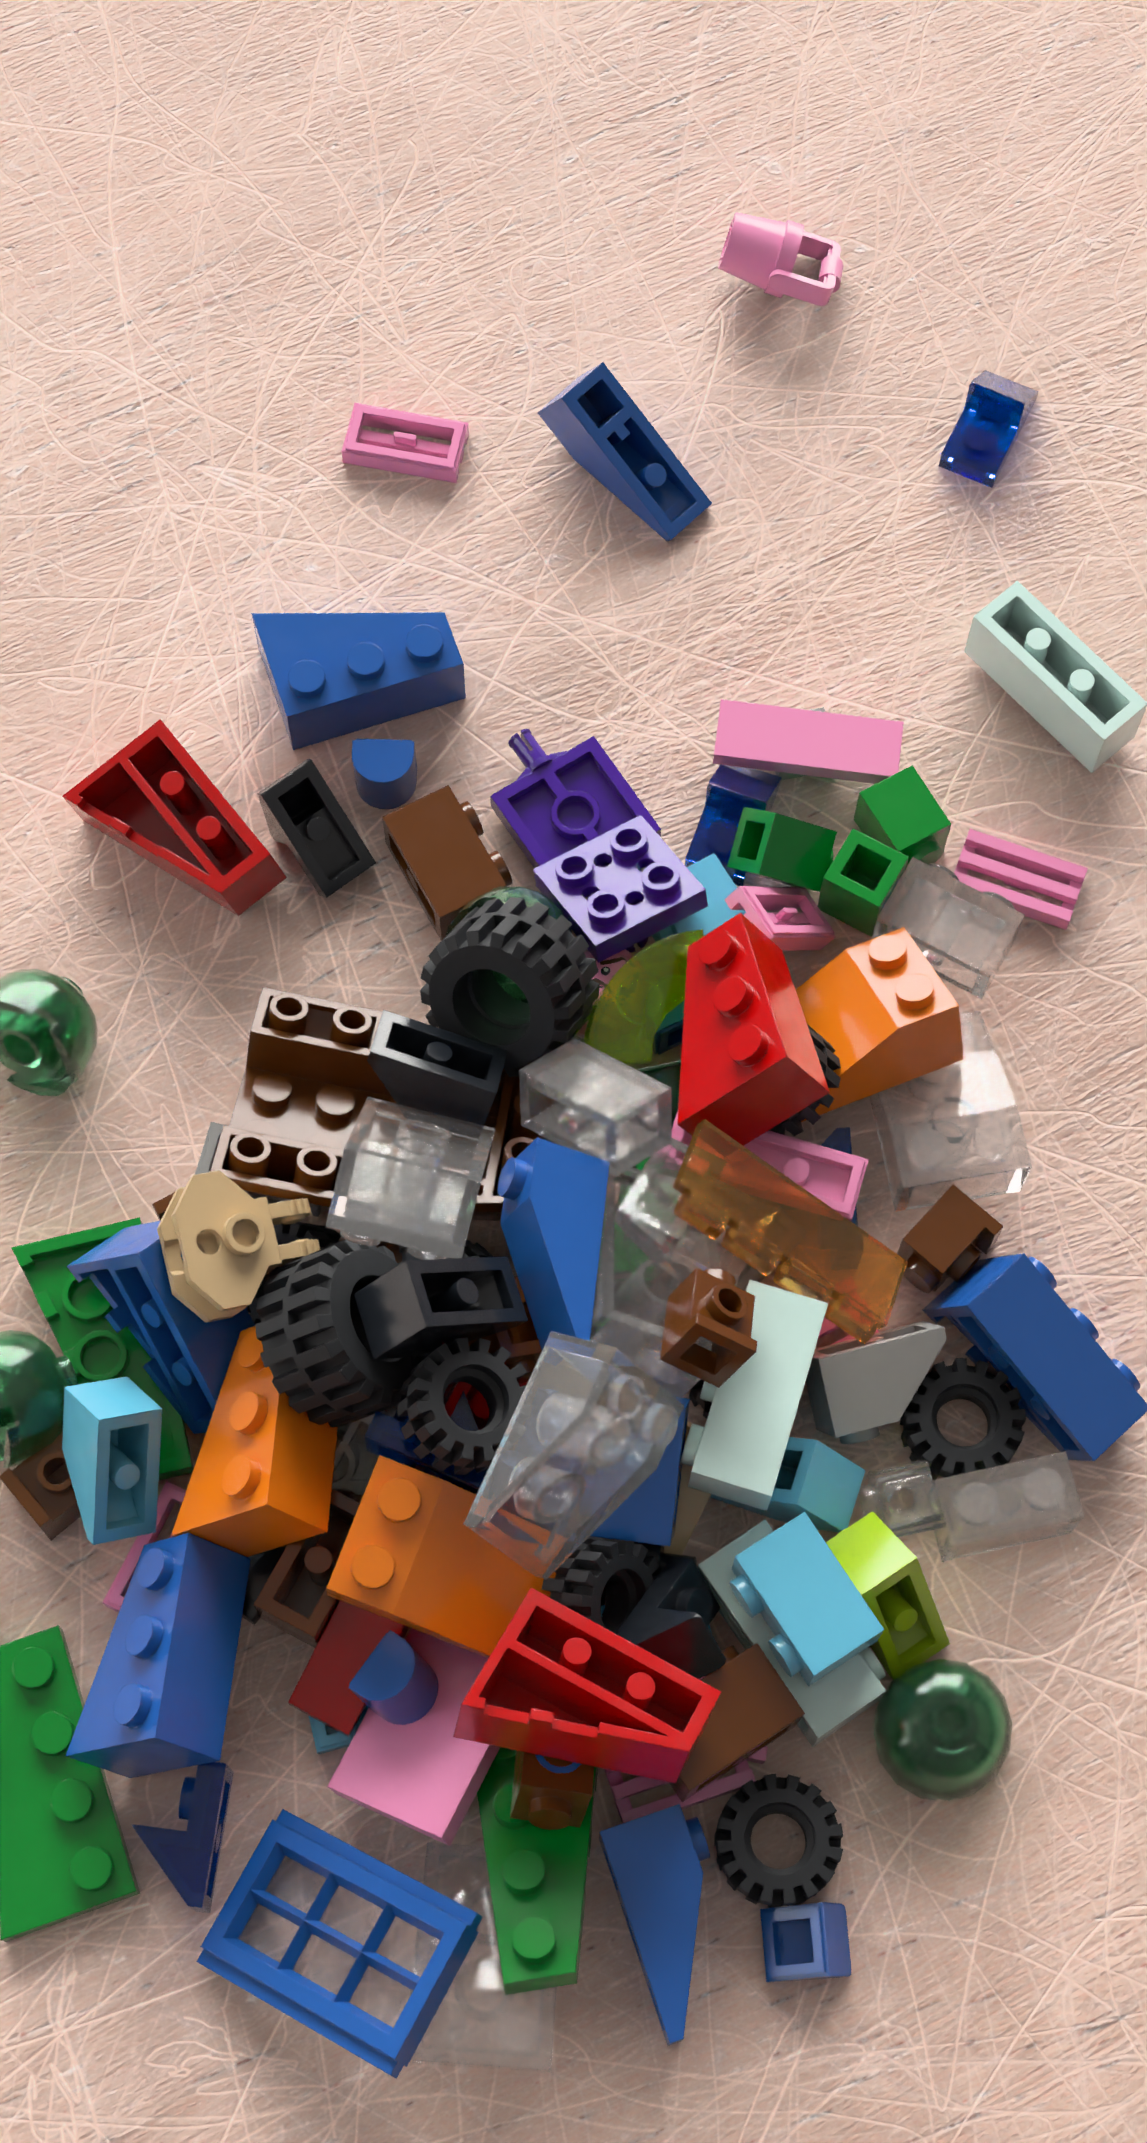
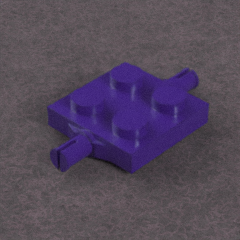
M530 729L521 730V738L518 733L510 738L508 742L509 747L514 750L526 769L515 782L490 796L491 808L534 868L639 815H642L661 837V828L594 736L568 751L552 753L550 755L545 754L533 737ZM604 862V863L598 865V867H601V866H604V865H607V866H608V865L611 864V863Z

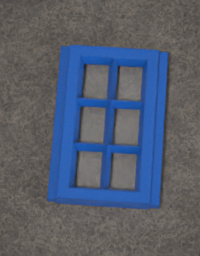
M282 1809L277 1820L272 1819L200 1946L203 1948V1951L196 1962L397 2079L403 2066L407 2067L474 1943L479 1933L476 1930L483 1917L477 1912Z

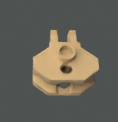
M220 1170L193 1175L186 1187L178 1188L175 1191L157 1227L172 1295L206 1323L232 1318L252 1303L266 1274L276 1267H282L320 1250L317 1239H299L282 1245H278L273 1225L297 1223L304 1220L305 1217L312 1215L308 1198L268 1204L267 1197L253 1199Z

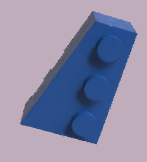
M445 612L251 613L258 649L293 750L466 698L464 664Z
M160 1221L125 1227L69 1264L67 1268L79 1283L90 1277L113 1307V1310L105 1318L117 1333L126 1327L129 1328L152 1359L143 1368L194 1434L206 1433L240 1332L255 1326L247 1311V1307L232 1318L204 1322L172 1295L157 1231Z
M1025 1253L978 1260L959 1283L953 1281L922 1311L936 1325L946 1316L974 1345L965 1355L975 1365L978 1360L986 1363L989 1361L997 1372L1001 1370L1009 1377L1006 1383L1011 1389L1017 1387L1022 1397L1018 1403L1019 1409H1025L1026 1417L1068 1460L1095 1461L1147 1412V1403L1137 1392L1141 1387L1137 1377L1122 1362L1109 1358L1096 1342V1339L1099 1337L1096 1327L1082 1312L1075 1308L1069 1309L1054 1290L1057 1287V1282L1053 1274L1039 1260L1034 1257H1027Z
M190 1533L143 1546L66 1753L67 1757L128 1778L220 1761L250 1558Z

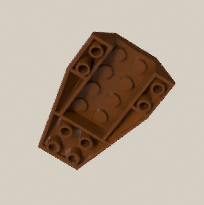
M266 987L262 988L250 1030L245 1072L230 1125H223L210 1172L220 1170L241 1189L290 1200L308 1198L310 1204L339 1210L419 1216V1211L422 1207L437 1205L446 1209V1218L501 1221L504 1197L498 1195V1181L501 1171L509 1158H516L538 1137L610 1162L604 1215L614 1213L628 1128L629 1108L538 1072L532 1073L527 1069L522 1076L509 1077L503 1068L496 1097L476 1147L443 1138L439 1135L414 1128L367 1062L383 1011Z

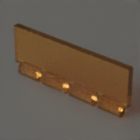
M706 1119L697 1123L673 1184V1188L683 1194L678 1198L674 1214L711 1240H716L728 1225L729 1228L726 1229L721 1243L724 1249L764 1276L770 1275L777 1267L773 1279L775 1284L786 1291L828 1303L825 1318L861 1343L869 1341L877 1329L887 1326L908 1261Z

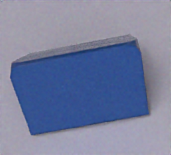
M819 1902L760 1909L766 1982L849 1977L851 1975L847 1916L843 1904Z

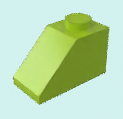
M873 1511L826 1542L884 1628L878 1641L870 1647L894 1681H897L950 1644L917 1557Z

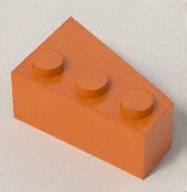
M256 1326L240 1332L171 1534L172 1537L190 1533L246 1557L328 1532L338 1427H330L328 1422L318 1425L309 1421L307 1412L298 1414L289 1406V1397L285 1392L279 1394L272 1383L274 1376L269 1366L264 1367L260 1355L264 1350L262 1341L256 1337Z

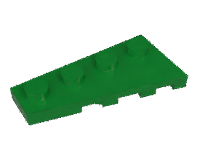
M140 1217L11 1247L78 1385L121 1377L130 1378L162 1408L159 1481L192 1473L194 1466L184 1420L143 1368L146 1363L152 1360L128 1327L118 1333L105 1318L113 1310V1307L90 1277L79 1283L67 1268L69 1264L123 1228L143 1224Z
M59 1625L0 1645L1 1941L4 1942L140 1894L104 1769L66 1756L85 1704L64 1632Z
M500 1747L477 1792L505 1995L577 1984L598 1767H594L592 1797L580 1828L567 1826L558 1830L542 1829L534 1826L528 1820L510 1818L516 1750Z

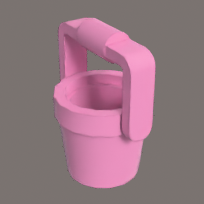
M736 212L726 236L718 269L763 289L766 294L782 298L784 294L811 304L825 306L828 304L831 294L840 288L843 262L840 259L841 247L838 243L805 232L804 225L790 220L781 222ZM798 253L822 261L818 281L792 273Z

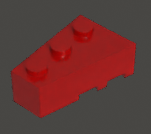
M161 719L62 796L84 822L237 916L241 915L287 878L272 855Z
M742 913L737 914L689 945L687 950L677 1125L720 1159H723L830 1093L783 951Z
M530 1588L463 1700L453 1737L676 1783L710 1720L721 1691L541 1592Z

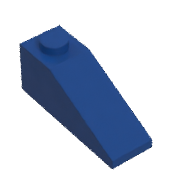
M603 362L579 376L537 412L572 458L666 541L672 540L712 504Z
M537 1137L516 1158H509L501 1171L498 1181V1195L504 1197L500 1224L546 1365L560 1368L590 1344L610 1162Z
M677 1804L599 1832V1841L667 2046L681 2042L684 2039L703 1880V1870L700 1861L710 1858L709 1848L698 1818L694 1817L685 1820L681 1806Z

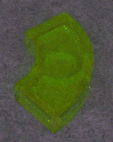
M703 929L678 933L656 941L628 959L612 976L596 999L588 1019L583 1046V1067L643 1064L651 1061L654 1035L665 1015L682 1001H685L687 950L689 945L704 936Z

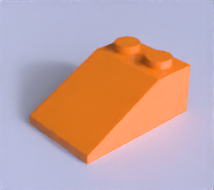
M905 927L845 949L796 989L806 1023L836 1050L833 1054L840 1060L841 1068L833 1071L841 1078L839 1088H829V1094L834 1100L829 1108L819 1104L815 1109L819 1115L964 1060L959 1005Z
M379 1455L327 1585V1596L489 1658L530 1588L550 1597V1591L541 1590L544 1577L555 1578L556 1573L549 1565L554 1556L565 1557L561 1548L568 1542H571L572 1539L448 1481Z

